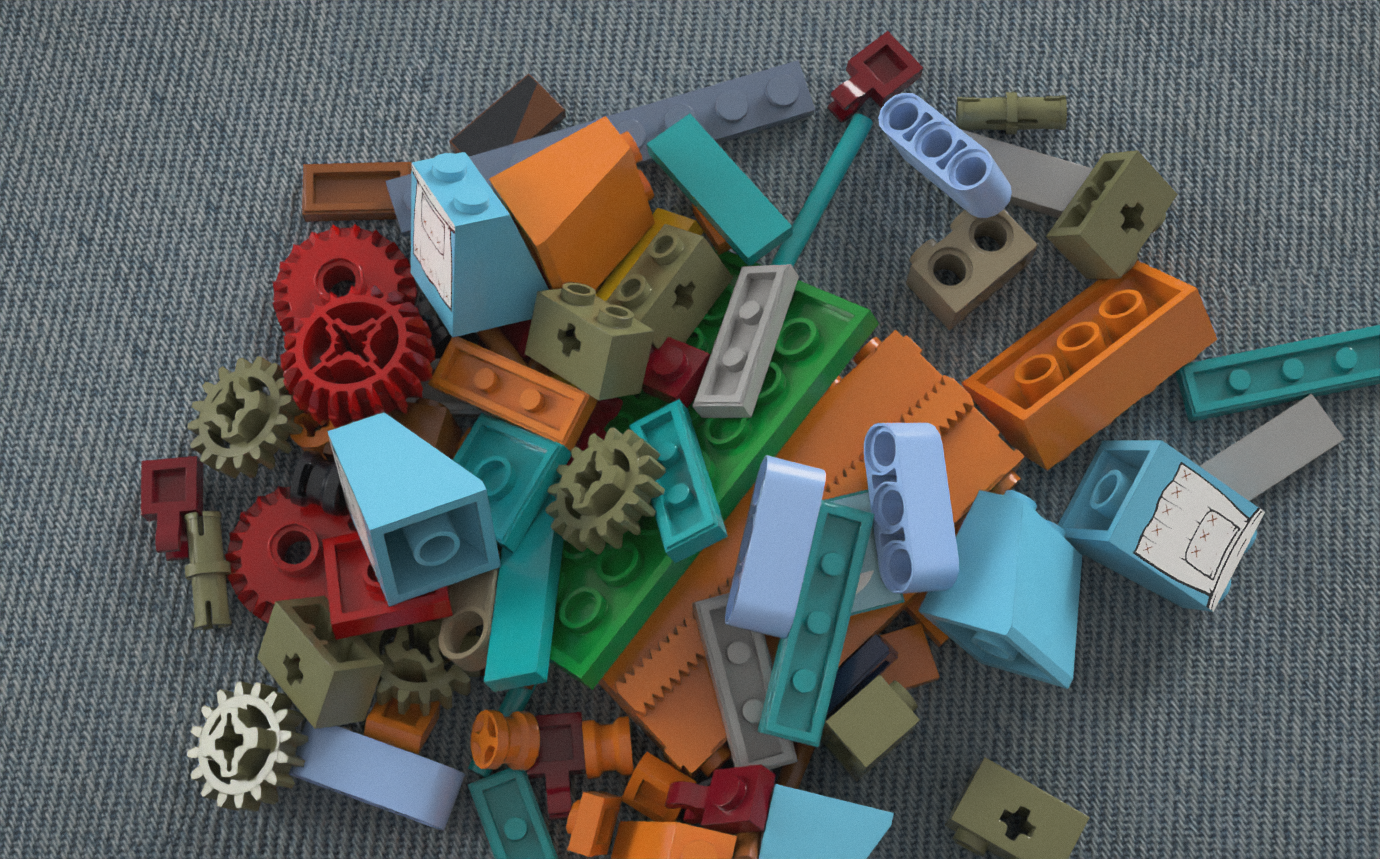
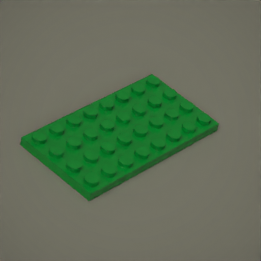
M714 246L712 249L733 278L685 342L710 355L741 267L748 266L739 255L726 251L719 255ZM755 262V263L752 264L751 266H763V265L758 264V263ZM798 280L752 417L701 418L692 407L694 400L687 409L694 426L723 522L756 482L763 458L766 455L775 457L878 326L879 323L870 309ZM643 389L640 394L617 397L623 401L621 410L603 430L607 433L610 428H615L624 434L628 429L630 430V424L667 406L669 403L646 394ZM655 515L653 517L642 516L638 521L641 533L636 536L629 531L623 534L622 547L616 549L606 542L601 554H595L589 548L581 552L567 541H563L549 662L591 690L599 683L701 552L699 551L674 563L665 552ZM497 546L500 552L499 559H501L502 548Z

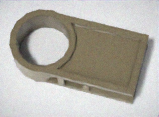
M499 568L448 585L453 616L442 618L441 631L438 637L439 648L444 656L466 672H476L486 668ZM483 624V632L476 645L466 652L459 653V648L465 635L474 627Z

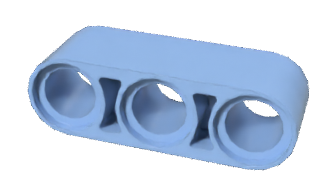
M913 93L895 95L884 104L878 117L879 125L904 160L971 215L977 218H988L1004 210L1010 202L1012 194L1011 185L985 148Z
M876 423L870 427L865 436L864 461L871 513L875 514L873 528L882 582L892 593L946 591L957 580L959 557L940 433L930 423Z
M769 455L763 458L757 474L725 612L726 625L782 639L788 636L795 617L826 478L825 470Z
M306 721L302 734L308 736V742L296 748V755L305 760L304 767L292 766L289 775L439 830H445L464 780V773L339 726L314 729L309 721Z

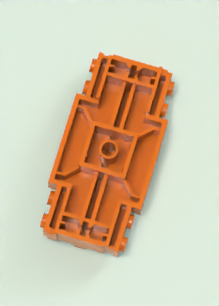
M894 330L884 341L874 337L854 357L853 361L857 366L843 379L840 376L835 379L775 457L825 470L826 478L822 500L868 489L864 461V440L871 426L876 423H930L940 433L943 443L955 535H957L979 490L1004 495L1006 490H1012L1019 483L1021 478L1015 472L1025 456L1018 449L1013 451L999 437L1000 431L974 407L971 395L954 378L942 376L921 355L922 349L907 335L903 337L897 330ZM755 483L724 521L728 537L704 548L598 683L664 753V760L692 779L701 771L708 778L711 777L714 770L720 769L732 756L728 747L729 744L692 603L730 592ZM921 592L903 593L905 600L903 603L850 616L838 670L875 634L878 635ZM764 634L773 666L780 638Z

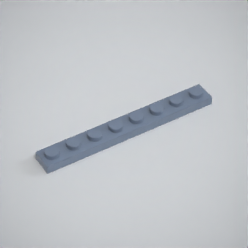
M799 60L606 117L620 134L628 131L635 140L643 159L636 164L638 168L655 163L654 159L648 154L646 144L689 113L719 144L810 117L815 112V107ZM599 119L469 156V158L491 187L489 178ZM411 174L386 181L402 237L411 235Z

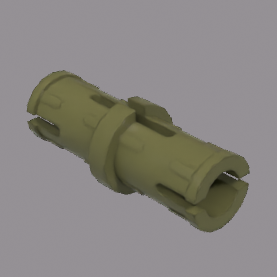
M1005 92V97H957L956 126L962 130H1004L1005 135H1016L1017 130L1066 129V95L1018 97L1017 92Z
M202 511L203 517H198L197 512L184 515L190 564L185 566V578L192 580L195 613L194 629L211 630L214 629L213 625H218V628L232 625L226 585V576L231 574V566L229 561H224L220 521L222 519L221 512Z

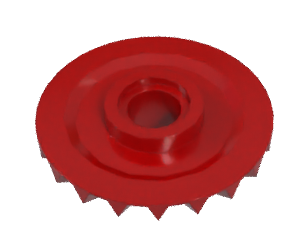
M356 224L351 228H339L332 225L327 231L321 233L311 232L309 238L300 245L293 244L290 255L285 261L280 262L277 279L273 282L274 302L272 304L283 332L286 335L296 333L294 318H309L311 316L309 312L310 302L320 307L329 303V294L332 287L336 283L345 280L354 282V287L360 290L362 295H365L375 285L383 292L384 296L395 290L398 296L402 297L404 303L411 301L413 306H415L416 282L411 274V265L394 241H389L377 230L373 232L368 231Z
M278 486L274 492L266 496H257L255 503L247 511L240 513V519L235 529L229 532L230 542L225 558L226 561L230 562L231 574L227 577L237 598L253 615L269 623L275 601L326 596L328 599L322 539L357 532L347 505L339 516L326 514L319 505L310 504L307 507H301L292 504L290 499L291 486ZM299 541L311 543V551L306 560L298 564H288L285 562L286 551L292 544Z

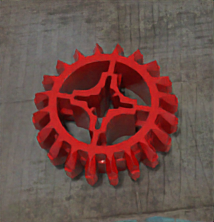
M352 285L348 295L339 298L330 291L329 303L320 307L310 302L309 312L311 316L309 318H294L296 333L283 336L286 352L280 355L281 368L284 371V385L289 394L293 395L297 407L305 414L310 413L313 420L317 421L321 426L331 421L334 427L339 428L349 424L351 421L356 422L383 412L387 414L394 409L407 414L408 404L406 399L408 397L423 398L421 382L433 380V369L430 363L435 361V348L430 339L432 336L427 322L422 320L418 309L413 306L411 301L404 303L402 297L398 296L395 290L384 296L383 292L373 285L365 295H362L360 290Z

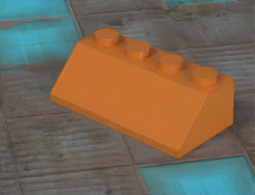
M1137 260L1132 269L1119 279H1098L963 381L962 385L1015 450L1018 449L1026 458L1048 471L1055 464L1066 459L1072 451L1099 430L1109 426L1116 417L1134 403L1153 392L1156 386L1182 366L1193 361L1199 353L1214 343L1217 337L1196 287Z

